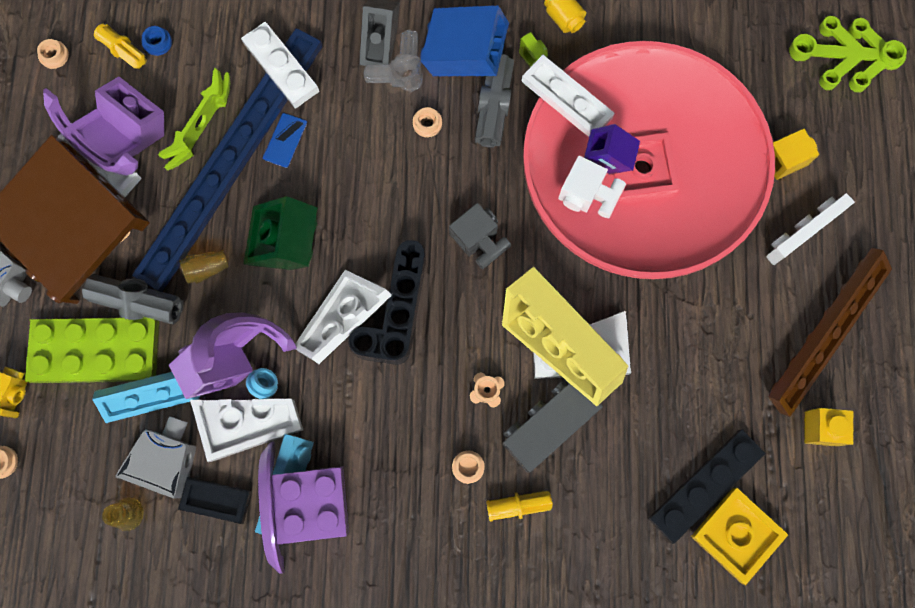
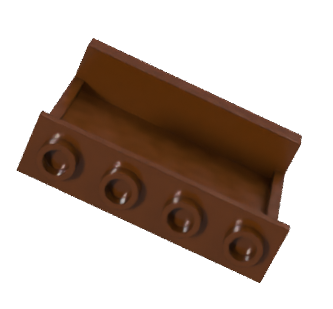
M53 135L45 141L0 192V241L5 245L6 253L11 258L21 262L27 268L25 270L26 274L33 280L40 282L47 289L46 294L57 303L78 304L80 300L74 293L132 229L143 231L150 224L69 142Z

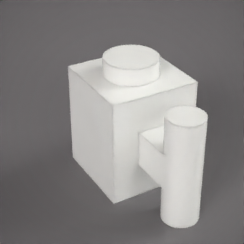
M578 156L558 199L563 201L567 208L577 212L582 210L586 213L595 199L602 203L598 214L604 218H610L626 183L616 178L610 188L603 185L602 182L608 169Z

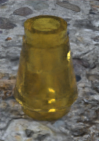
M223 250L186 255V259L179 260L187 284L195 282L197 285L223 271V269L229 268Z
M128 497L106 507L102 518L107 525L122 531H130L139 526L143 519L144 510L138 500Z

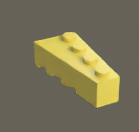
M535 267L531 268L506 288L502 326L593 404L598 406L623 383L629 366Z

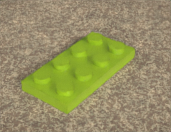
M147 317L138 320L125 318L30 319L25 382H133L156 376L159 321Z

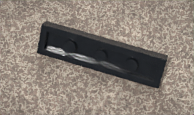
M743 429L738 430L648 519L670 543H676L766 453Z

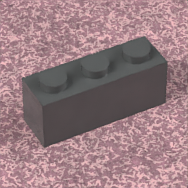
M565 379L551 391L555 395L553 399L547 404L541 400L527 412L531 418L526 423L521 425L517 421L504 433L507 439L502 445L527 473L534 470L603 408L601 404L598 406L593 404Z

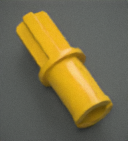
M103 23L96 27L94 31L95 39L108 47L114 57H121L135 69H140L142 65L146 64L147 60L144 53L133 46L127 36L119 35L108 24Z
M549 491L520 496L518 493H514V497L486 501L490 522L515 516L523 519L522 515L550 511L553 507Z

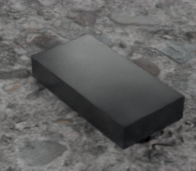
M187 477L178 510L244 524L252 491Z

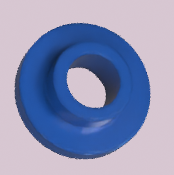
M151 26L142 34V46L147 53L160 56L169 51L172 46V38L166 29Z

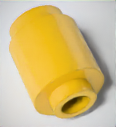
M545 0L546 12L563 33L570 31L575 33L584 25L586 11L576 0Z

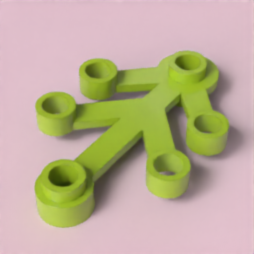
M835 16L826 17L820 24L819 31L825 37L833 36L843 46L817 44L811 35L800 34L789 47L790 56L795 61H806L810 57L844 59L834 69L827 70L820 77L819 84L825 90H833L840 83L841 78L862 60L875 61L864 72H857L849 80V87L854 92L864 91L870 85L871 80L883 69H898L905 62L907 49L903 43L897 40L885 42L870 27L866 19H855L849 26L848 31H846L841 26L840 20ZM826 24L832 25L833 29L828 28ZM856 26L861 27L862 31L857 30ZM863 37L872 48L863 47L856 39ZM826 77L832 78L834 83L829 82ZM856 79H860L863 85L858 84Z

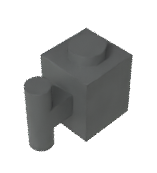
M478 203L449 226V235L468 257L479 249L483 252L475 260L481 269L486 268L511 247V243L505 237L501 238L497 243L491 240L497 235L498 225L496 223H498V220L490 209H483Z

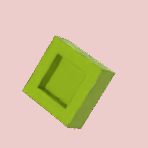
M531 32L521 38L519 53L530 68L542 55L548 56L544 43L541 40H536Z

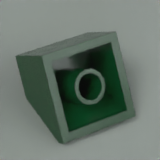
M287 196L253 206L244 265L286 270L309 267L313 255L312 243L314 231L317 227L316 216L318 207Z

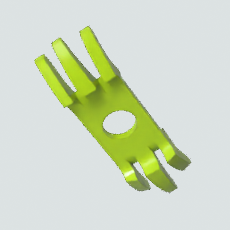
M214 68L211 86L201 92V95L204 97L182 132H175L173 144L158 154L163 159L175 156L165 165L164 168L166 170H171L194 156L192 148L217 109L226 107L230 91V75L228 72L225 73L222 80L220 71ZM202 115L200 124L195 128L197 120Z

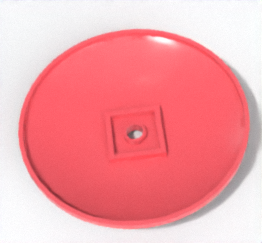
M634 41L614 44L582 56L563 70L615 113L613 119L606 126L616 124L640 140L635 163L637 161H645L651 168V171L648 173H640L634 165L633 171L610 175L606 173L602 182L603 185L610 188L616 178L626 183L610 218H604L598 214L602 203L595 199L587 213L582 210L579 212L567 208L563 201L558 199L577 157L581 156L584 158L589 137L539 97L529 119L524 141L523 164L527 188L539 216L550 232L565 247L586 262L605 271L632 278L666 279L684 276L717 263L730 254L748 237L761 219L770 199L775 175V153L770 129L761 108L743 83L730 71L709 57L675 44Z

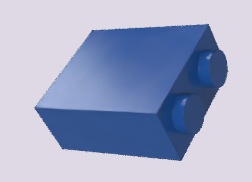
M499 5L434 8L431 21L428 23L425 45L421 50V62L432 76H497L509 21Z

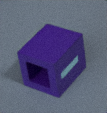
M616 124L591 129L584 158L608 169L607 173L609 175L633 171L640 140Z

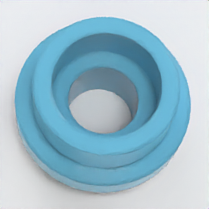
M260 368L254 370L246 378L248 391L259 399H269L277 391L278 379L269 369Z

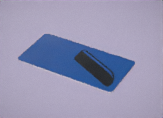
M283 113L265 151L263 160L287 168L307 125V121Z

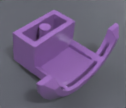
M117 77L95 90L97 109L72 124L63 112L58 97L47 88L43 89L44 106L60 133L85 158L106 171L125 176L133 174L138 169V161L133 156L164 137V111L121 77Z
M226 313L211 318L203 324L194 335L192 344L178 351L179 356L169 364V367L185 399H190L236 386L252 373L253 369L242 347L259 332L275 340L284 352L294 350L297 347L292 338L282 328L263 317L248 313Z
M273 441L268 444L260 455L258 470L259 511L263 546L267 561L270 566L281 574L285 573L284 558L281 555L279 544L345 537L349 533L343 466L273 475L274 459L276 458L275 443Z

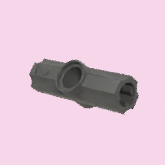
M505 54L501 55L497 76H485V85L481 87L478 106L480 114L475 142L483 147L493 148L501 145L505 116H508L514 60Z
M92 274L87 278L85 286L82 288L83 298L87 299L88 302L118 309L119 315L129 320L147 317L174 325L180 319L181 312L183 311V300L178 296L148 289V284L141 279L118 281Z

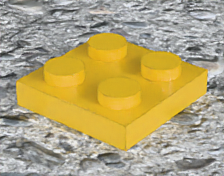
M732 488L691 535L701 547L743 585H746L788 536L780 526L738 488Z

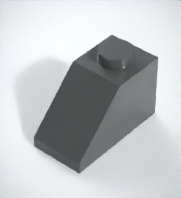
M368 0L364 4L359 65L389 69L397 35L400 2Z

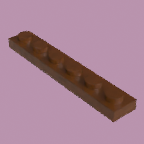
M871 248L866 257L859 262L856 271L849 281L842 286L840 294L833 304L826 309L822 320L815 330L808 335L806 343L799 353L791 359L789 367L783 376L773 385L768 397L779 413L791 417L891 272L892 267L884 250Z

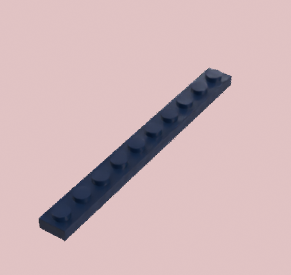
M295 28L285 44L286 48L306 72L323 47L320 40ZM267 73L132 276L134 278L145 281L148 286L157 291L163 292L287 103L288 99Z

